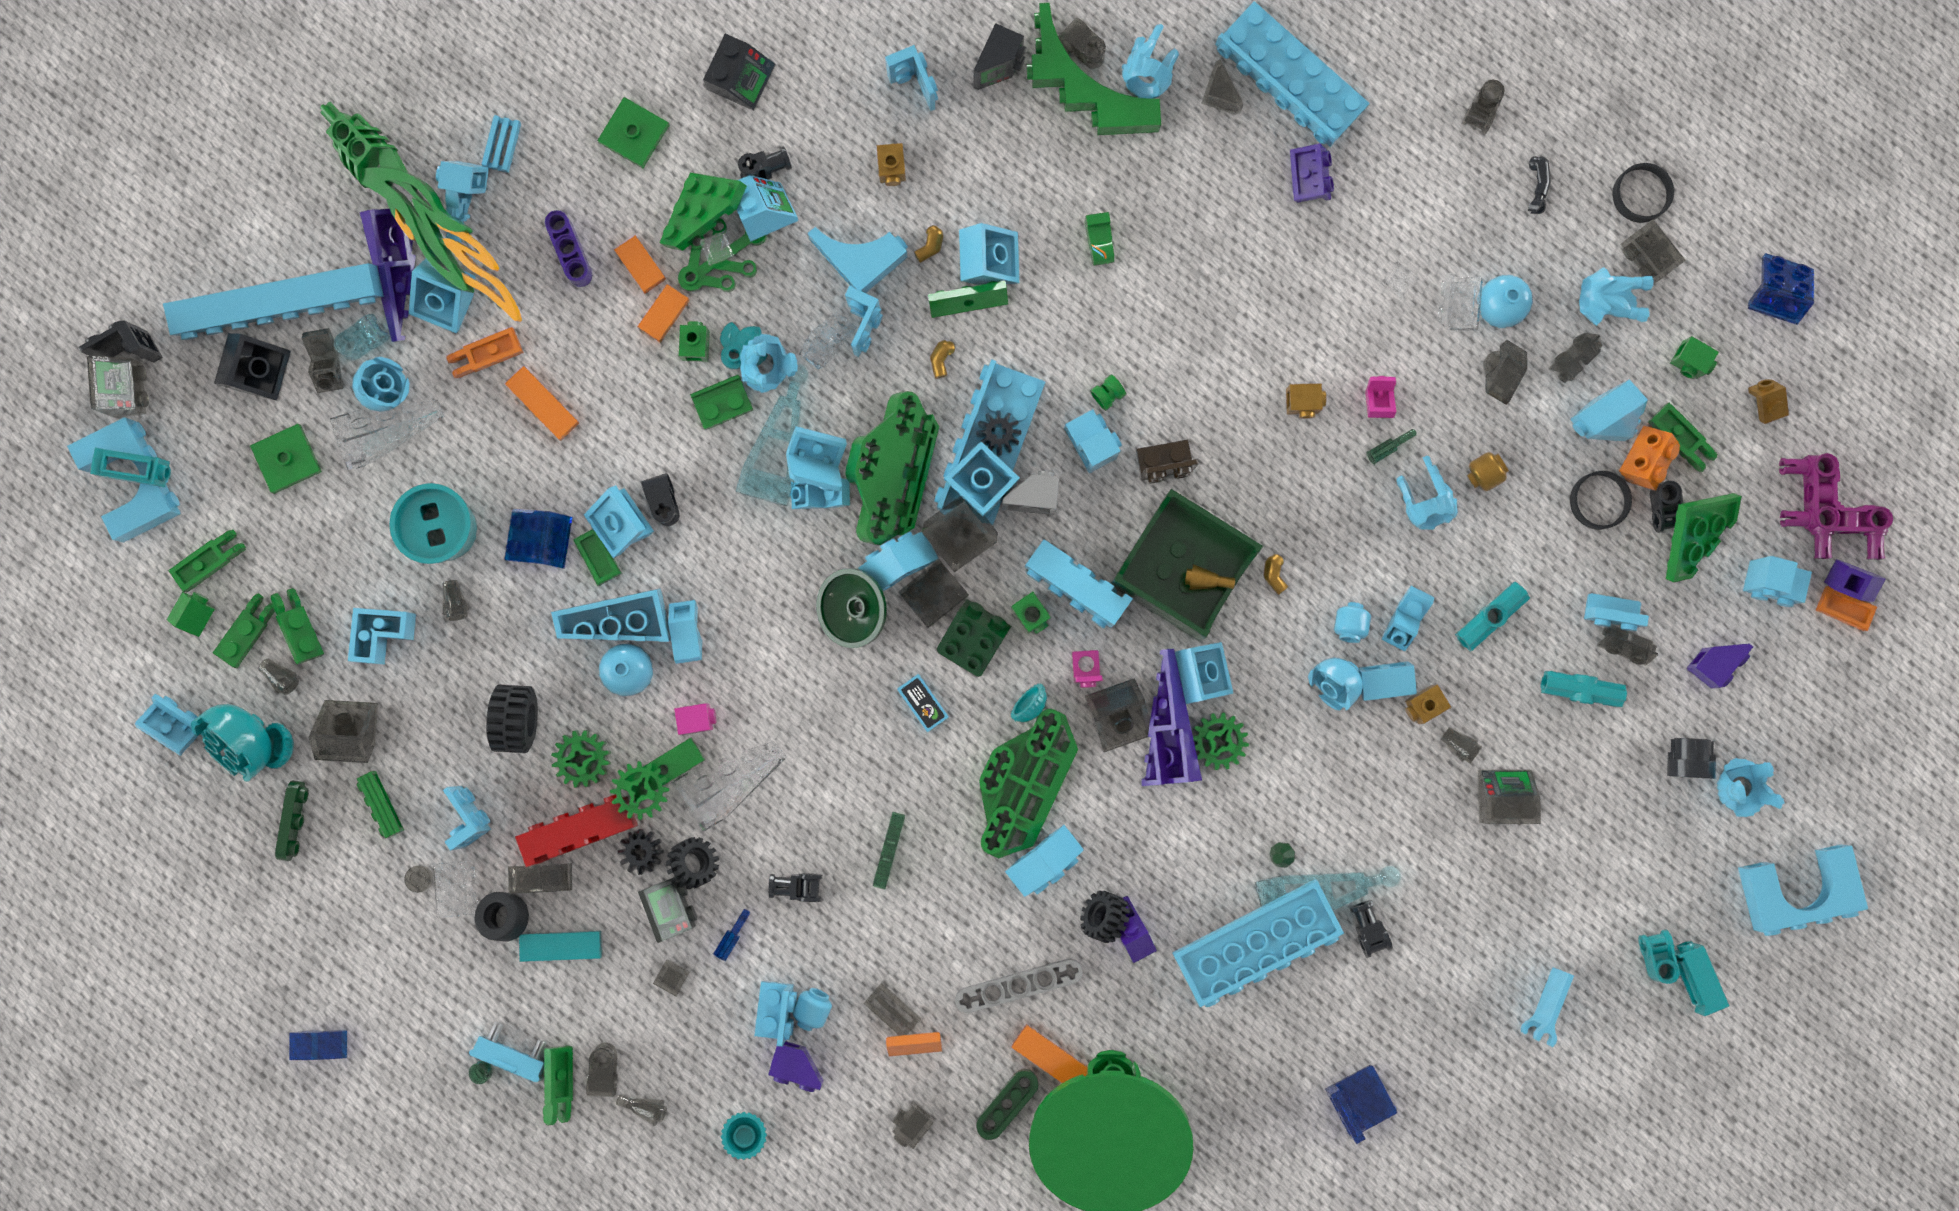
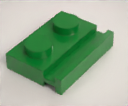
M739 374L690 394L705 430L754 411Z

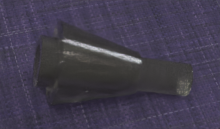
M619 1095L616 1101V1105L630 1109L653 1126H656L658 1122L661 1123L667 1112L664 1100L633 1099Z

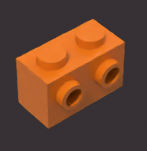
M1643 426L1619 472L1627 482L1656 491L1659 484L1665 480L1667 469L1672 460L1678 456L1680 444L1672 433Z

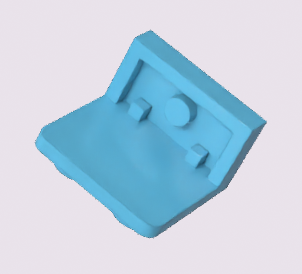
M795 426L786 451L790 478L801 485L811 484L819 486L826 491H840L842 481L838 466L847 445L846 439Z

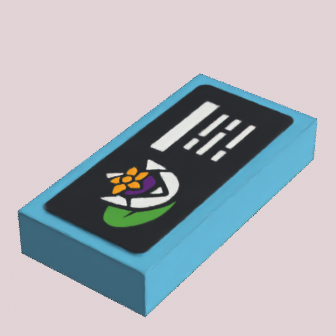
M919 674L897 688L927 732L949 718Z

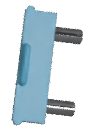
M494 1022L488 1038L479 1036L474 1048L469 1051L472 1057L533 1082H539L543 1079L541 1075L544 1070V1061L540 1060V1057L547 1043L538 1040L531 1056L496 1041L503 1028L502 1023Z

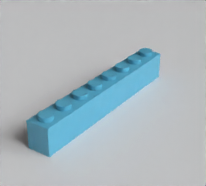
M367 263L163 303L170 335L181 336V340L198 338L197 333L206 332L207 335L223 333V328L232 327V330L249 328L248 323L257 322L258 325L274 323L273 318L283 317V320L299 318V313L308 312V315L325 313L324 308L334 307V310H343L350 308V303L359 302L360 305L376 303L375 298L384 297L377 265Z

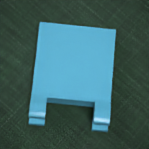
M1552 967L1534 1015L1521 1026L1522 1033L1527 1034L1528 1029L1534 1026L1536 1030L1533 1033V1039L1540 1042L1543 1034L1548 1033L1547 1045L1555 1046L1557 1042L1555 1024L1574 975Z

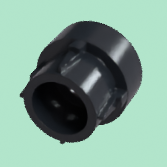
M1693 738L1671 739V750L1668 752L1667 776L1716 779L1714 741Z

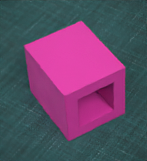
M708 703L674 708L678 735L713 730V724H717L715 709L710 708Z

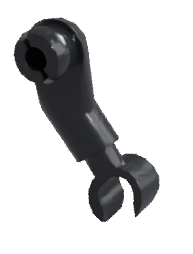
M1533 156L1529 161V168L1532 171H1537L1538 183L1535 189V199L1530 203L1528 211H1531V214H1541L1546 209V201L1544 199L1547 197L1551 183L1549 160L1546 157Z

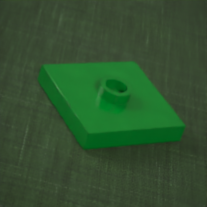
M623 97L597 141L623 158L644 168L670 124Z
M300 424L293 425L250 445L267 486L273 494L322 472Z

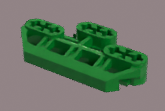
M905 391L891 395L883 421L867 435L854 439L851 446L845 475L850 483L857 485L863 502L856 534L865 543L881 546L893 537L904 535L915 528L939 425L933 414L927 415L919 397L914 392ZM921 419L924 421L922 433L914 431V428L918 429L920 427ZM917 445L913 468L905 466V463H911L914 447ZM861 457H863L862 459H868V462L866 460L860 461ZM906 480L909 481L904 503L897 502V499L902 500ZM872 516L879 517V521H877L878 519H872ZM897 516H900L898 528L894 530Z
M1045 709L1037 717L1031 729L996 747L991 752L979 779L987 826L981 836V847L987 854L999 859L1034 846L1078 751L1066 715L1054 709ZM1051 713L1054 715L1053 720L1056 721V725H1050L1047 733L1053 732L1050 741L1047 736H1044L1042 744L1045 745L1044 750L1039 749L1036 753L1033 751L1034 746L1031 745V741H1037L1041 733L1034 734L1037 725L1043 730L1045 722L1042 720V717L1049 716ZM1064 728L1070 741L1069 743L1064 741L1060 750L1065 753L1053 748L1056 747ZM1006 750L1010 761L1008 763L1003 762L1000 770L1007 769L1003 778L998 773L995 779L999 783L998 786H992L991 789H987V783L984 782V778H990L994 771L987 770L990 762L996 767L998 759L995 757V754ZM1045 759L1059 765L1053 764L1045 784L1049 785V787L1035 781V779L1040 781L1047 767L1048 761ZM1033 795L1039 798H1037L1029 815V818L1033 819L1032 821L1019 814H1025ZM1006 810L1009 812L1008 816L1011 818V821L1004 822L1001 829L1008 831L1005 837L999 832L997 841L1000 845L989 849L988 842L985 839L987 837L992 838L995 830L988 829L992 822L995 827L998 826L1000 819L996 816L998 813L1003 814ZM1017 829L1023 831L1018 839L1022 845L1008 849Z

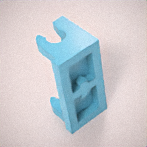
M1408 661L1358 668L1363 683L1361 694L1364 701L1417 694L1414 665Z

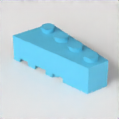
M1044 539L1026 563L1025 568L1028 569L1026 574L1038 583L1041 579L1050 585L1048 590L1059 598L1064 595L1072 600L1070 605L1080 613L1086 610L1093 615L1091 620L1104 629L1106 625L1110 628L1113 627L1133 598L1127 594H1124L1123 597L1117 594L1118 591L1112 584L1102 579L1098 581L1095 579L1096 575L1091 570L1081 564H1074L1073 558Z
M661 588L551 612L556 636L559 639L671 641Z

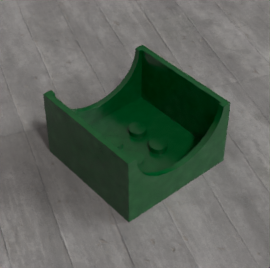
M1170 489L1110 584L1116 590L1127 594L1133 598L1132 600L1200 641L1207 638L1218 613L1233 589L1217 586L1216 588L1189 590L1190 585L1185 584L1187 568L1193 569V564L1218 574V576L1235 578V587L1250 563L1261 551L1263 545L1178 492Z

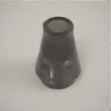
M449 580L443 582L442 614L446 616V620L457 621L468 617L467 611L469 607L458 581Z
M270 658L263 660L258 667V670L277 693L288 695L299 684L296 672L273 662Z
M1451 727L1446 730L1440 739L1462 762L1465 760L1469 764L1482 748L1477 743L1478 740L1455 731Z

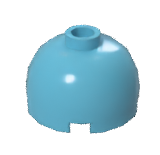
M1501 275L1491 279L1481 289L1478 297L1480 314L1490 325L1498 328L1512 327L1521 323L1529 314L1533 304V296L1528 284L1514 275Z
M375 357L372 360L365 361L358 368L353 377L352 388L355 397L361 405L373 411L384 412L394 409L405 400L409 393L410 383L408 378L406 379L402 373L403 369L399 364L388 358Z
M619 644L610 648L602 656L599 664V676L603 685L610 692L620 696H633L644 691L650 684L653 676L652 662L649 654L641 647L632 644Z
M1333 657L1323 660L1308 675L1310 686L1312 687L1315 684L1324 693L1323 695H1318L1321 700L1335 710L1340 711L1343 707L1345 711L1348 710L1357 701L1362 692L1363 683L1358 667L1344 659Z

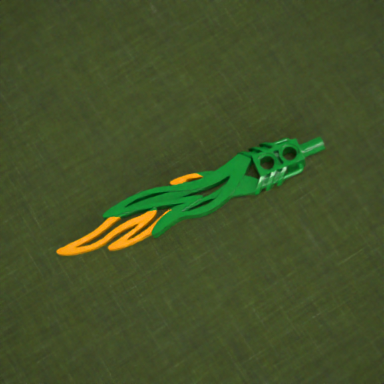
M328 102L326 105L322 104L320 107L322 111L320 113L331 124L326 133L333 140V147L339 153L342 164L364 188H370L386 199L401 229L411 240L417 242L430 264L445 279L459 289L470 293L474 292V288L480 290L501 307L514 321L521 322L522 317L519 308L505 285L498 278L479 267L467 255L468 253L490 269L499 271L498 264L492 255L470 235L473 232L472 229L446 212L439 196L430 185L408 173L397 152L398 149L394 145L387 144L390 140L385 136L379 135L382 134L379 128L372 127L358 113L351 116L340 112L332 102ZM393 183L403 187L414 197L412 198L413 205L401 191L393 186ZM439 228L465 240L480 253L456 240L443 238ZM452 252L467 268L492 283L499 290L502 297L490 287L467 275L459 266Z

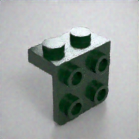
M966 599L940 641L937 652L976 677H980L1012 626L1006 623L1002 617L986 611L979 603Z

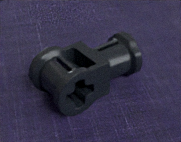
M784 146L780 147V151L765 155L764 151L756 154L747 153L738 160L741 179L749 175H755V177L768 180L772 178L773 172L785 168L787 170L792 169Z
M799 873L792 874L791 877H776L775 874H770L769 898H774V896H790V900L800 902H821L819 883L823 875Z
M1372 900L1350 907V911L1354 912L1359 927H1356V931L1366 958L1371 957L1372 953L1380 950L1393 949L1391 939L1382 921L1375 917L1372 909L1374 905Z

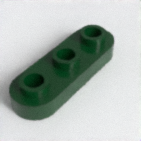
M291 780L285 791L275 848L277 860L289 862L299 852L298 830H301L304 824V815L301 814L302 807L307 802L309 796V789L301 781Z
M1029 1069L1018 1070L979 1115L976 1128L982 1138L986 1140L998 1138L1037 1092L1038 1079L1034 1072ZM1027 1078L1030 1084L1027 1087H1022L1019 1084L1021 1079ZM1010 1099L1012 1106L1009 1108L1003 1107V1100ZM987 1120L995 1122V1126L991 1129L986 1128L984 1124Z

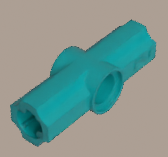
M1517 582L1511 583L1487 606L1481 608L1478 614L1455 634L1457 640L1463 647L1473 651L1498 627L1503 626L1507 619L1530 599L1528 592ZM1490 610H1494L1497 614V621L1495 623L1490 622L1488 619V612Z
M1545 671L1541 680V693L1569 698L1573 702L1580 701V703L1584 704L1597 703L1612 707H1623L1627 698L1626 685L1601 681L1593 676L1581 674L1568 675L1560 672Z

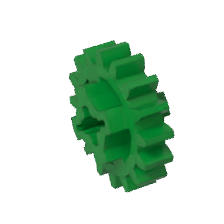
M1222 712L1219 715V719H1217L1216 715L1211 713L1210 721L1201 718L1202 727H1193L1198 732L1197 736H1193L1194 741H1196L1195 749L1199 751L1197 758L1198 760L1205 759L1203 766L1208 767L1213 763L1214 770H1219L1220 764H1222L1224 769L1227 770L1230 767L1229 762L1235 765L1239 764L1237 756H1246L1242 751V747L1249 746V743L1243 742V738L1248 736V732L1240 731L1244 725L1243 723L1234 724L1235 716H1231L1227 720L1226 714ZM1213 724H1223L1217 731L1207 729ZM1232 731H1234L1236 735L1237 744H1234L1232 742ZM1223 734L1225 746H1218L1216 749L1217 742L1214 740V737H1220ZM1202 738L1207 740L1209 747L1207 753L1203 748ZM1221 752L1231 753L1227 758L1216 759Z
M578 730L572 731L573 738L563 735L565 743H556L555 746L559 749V752L551 754V756L557 758V762L551 764L552 767H559L560 769L556 776H565L564 784H569L573 781L574 788H579L581 782H583L584 787H590V780L599 783L598 775H607V771L603 769L604 765H611L610 761L605 760V756L611 754V751L603 750L607 742H598V734H593L589 737L588 730H584L581 736ZM584 741L593 745L596 750L591 751L586 748ZM571 746V752L568 757H565L567 749ZM580 754L592 756L582 763L571 762V760L580 757ZM598 760L597 767L591 773V766ZM567 767L575 769L579 777L573 775Z
M641 761L637 762V768L627 764L628 771L624 773L618 770L617 772L621 778L619 780L612 779L611 781L617 785L616 789L610 790L611 794L617 795V798L612 803H620L621 807L618 812L622 813L627 810V818L631 819L634 813L637 814L638 820H642L644 813H647L652 818L653 809L659 812L662 811L658 805L660 801H668V799L663 797V793L669 792V788L662 785L667 781V778L658 777L661 773L660 768L654 772L651 771L652 763H649L646 768H642ZM641 773L639 779L633 782L626 781L630 775ZM651 776L657 782L658 792L651 790L649 785ZM645 779L644 789L647 791L646 796L641 795L636 803H634L636 793L632 789L634 786L639 787L640 783ZM622 789L629 793L631 798L629 805L623 800ZM648 799L654 801L649 807L638 809L641 802Z

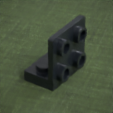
M125 320L112 323L108 330L101 334L90 336L85 340L84 344L78 347L81 353L101 361H107L106 359H111L125 350L129 354H135L141 359H146L153 363L163 358L148 331Z

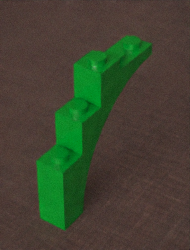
M1050 2L1039 3V11L1034 13V29H1039L1040 38H1035L1036 54H1032L1031 64H1026L1027 80H1032V88L1061 87L1059 88V104H1064L1065 112L1092 111L1091 124L1092 127H1097V136L1158 133L1161 127L1160 99L1137 98L1121 94L1099 84L1085 74L1069 57L1058 38L1052 21Z

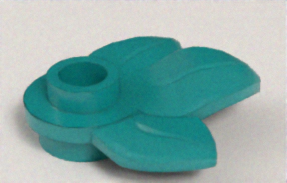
M730 322L723 328L720 342L723 346L721 361L724 366L733 370L741 367L740 355L743 345H748L750 340L762 334L760 327L749 326L740 331L733 322ZM732 352L738 353L739 357L737 359L730 358L729 354ZM767 353L766 356L759 357L757 366L761 365L766 360V358L768 357Z

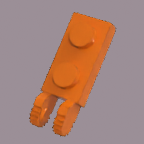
M510 327L465 345L463 349L449 354L446 359L448 363H457L468 358L469 364L459 367L452 372L454 378H461L524 352L515 329Z

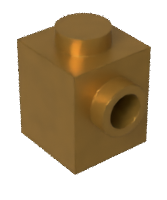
M903 143L876 145L880 183H885L886 186H897L902 181H906Z
M1322 383L1290 384L1286 388L1287 415L1299 414L1301 419L1315 418V414L1321 412L1323 407L1326 406V391H1322Z
M1438 684L1429 686L1405 701L1408 706L1405 708L1407 715L1413 722L1417 721L1418 724H1425L1452 708Z

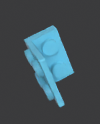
M915 45L886 56V70L890 83H905L915 74L930 111L935 110V101L938 100L936 91L938 89L933 76L928 77L926 70L928 66L923 53H918Z
M849 286L845 298L848 307L851 308L850 312L863 318L851 343L854 355L859 357L862 351L866 353L872 340L870 333L873 328L877 329L883 315L881 314L882 309L877 298Z
M452 786L443 790L466 824L465 826L462 824L449 833L451 837L445 841V844L450 851L466 848L491 830L488 825L490 823L489 817L482 809L478 811L473 803L475 797L468 788L463 789L462 786Z
M761 981L754 1036L777 1039V1046L781 1047L786 1040H790V1035L792 1036L794 1019H790V1012L794 1010L798 992H793V984Z

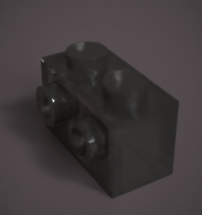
M1654 219L1620 244L1623 247L1622 251L1625 257L1630 261H1634L1638 266L1640 276H1652L1654 284L1686 261Z

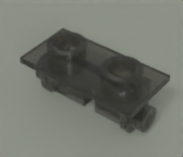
M1591 333L1580 334L1573 340V344L1565 352L1560 353L1555 358V362L1548 369L1559 372L1558 378L1563 383L1572 381L1584 369L1579 360L1581 359L1585 365H1588L1601 352L1602 344L1598 341L1601 336Z
M1615 625L1604 627L1602 635L1605 637L1597 644V647L1605 649L1608 653L1620 655L1638 665L1646 666L1658 656V653L1655 652L1657 645L1653 644L1652 640L1634 634L1631 641H1629V631L1622 630Z

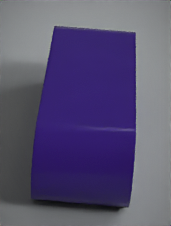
M551 211L545 217V227L563 271L575 286H587L593 277L592 270L574 226L562 211ZM558 221H565L563 228L554 230V225ZM569 244H573L574 250L569 254H564V248ZM584 268V273L581 277H573L576 269Z

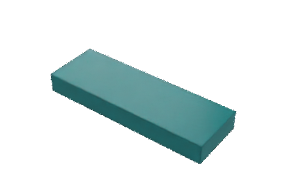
M601 931L527 933L519 936V962L602 958Z

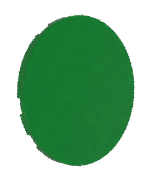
M1100 1071L1099 1074L1087 1076L1082 1074L1060 1084L1038 1106L1029 1132V1154L1039 1179L1060 1200L1083 1211H1143L1151 1208L1176 1191L1187 1176L1193 1159L1194 1147L1191 1126L1186 1112L1177 1099L1154 1081L1143 1076L1138 1078L1123 1074V1071Z

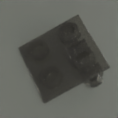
M939 559L898 592L927 628L934 626L935 622L943 616H947L946 613L952 612L956 605L961 601L964 602L965 598L969 596L967 591Z

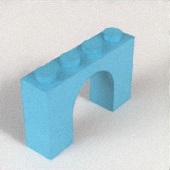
M125 417L67 446L78 470L90 473L95 447L157 457L154 449L147 445L144 439L146 432L139 422ZM108 457L107 464L115 460H118L119 458ZM132 461L138 468L139 474L145 476L148 463ZM140 484L137 494L130 502L101 516L112 540L124 543L180 515L181 513L177 507L180 505L177 496L172 491H169L167 484L165 487Z
M1839 844L1815 850L1822 877V889L1815 902L1800 909L1794 908L1785 900L1781 892L1774 863L1760 862L1738 867L1753 930L1762 932L1765 936L1780 934L1781 929L1790 927V930L1803 929L1807 927L1806 923L1814 921L1816 924L1830 923L1833 921L1832 917L1842 916V918H1851L1858 916V911L1867 910L1868 906L1853 847Z

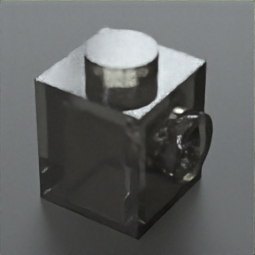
M913 1101L906 1111L900 1109L893 1118L892 1122L895 1124L892 1133L895 1134L894 1139L906 1148L909 1145L914 1149L933 1125L934 1117Z

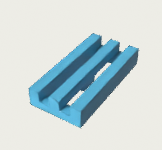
M494 115L482 166L509 173L521 127L520 121H512L505 117L503 119ZM502 124L493 163H490L499 126ZM511 126L512 130L503 165H499L508 128Z

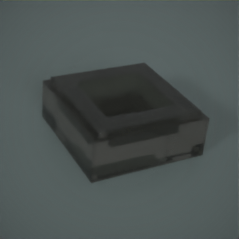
M667 959L653 984L674 996H678L690 971Z

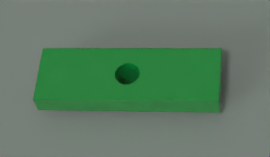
M991 281L983 285L964 286L960 289L940 290L928 294L931 318L1008 305L1006 282Z
M690 737L651 761V771L654 772L661 768L662 765L668 767L666 775L660 773L658 776L659 778H667V781L662 784L664 786L705 761V758L693 738ZM641 773L630 775L626 781L633 782L639 779ZM651 776L649 785L651 790L656 791L658 790V785ZM643 779L639 787L634 786L632 789L636 793L635 802L641 795L646 796L647 791L644 789L645 779Z

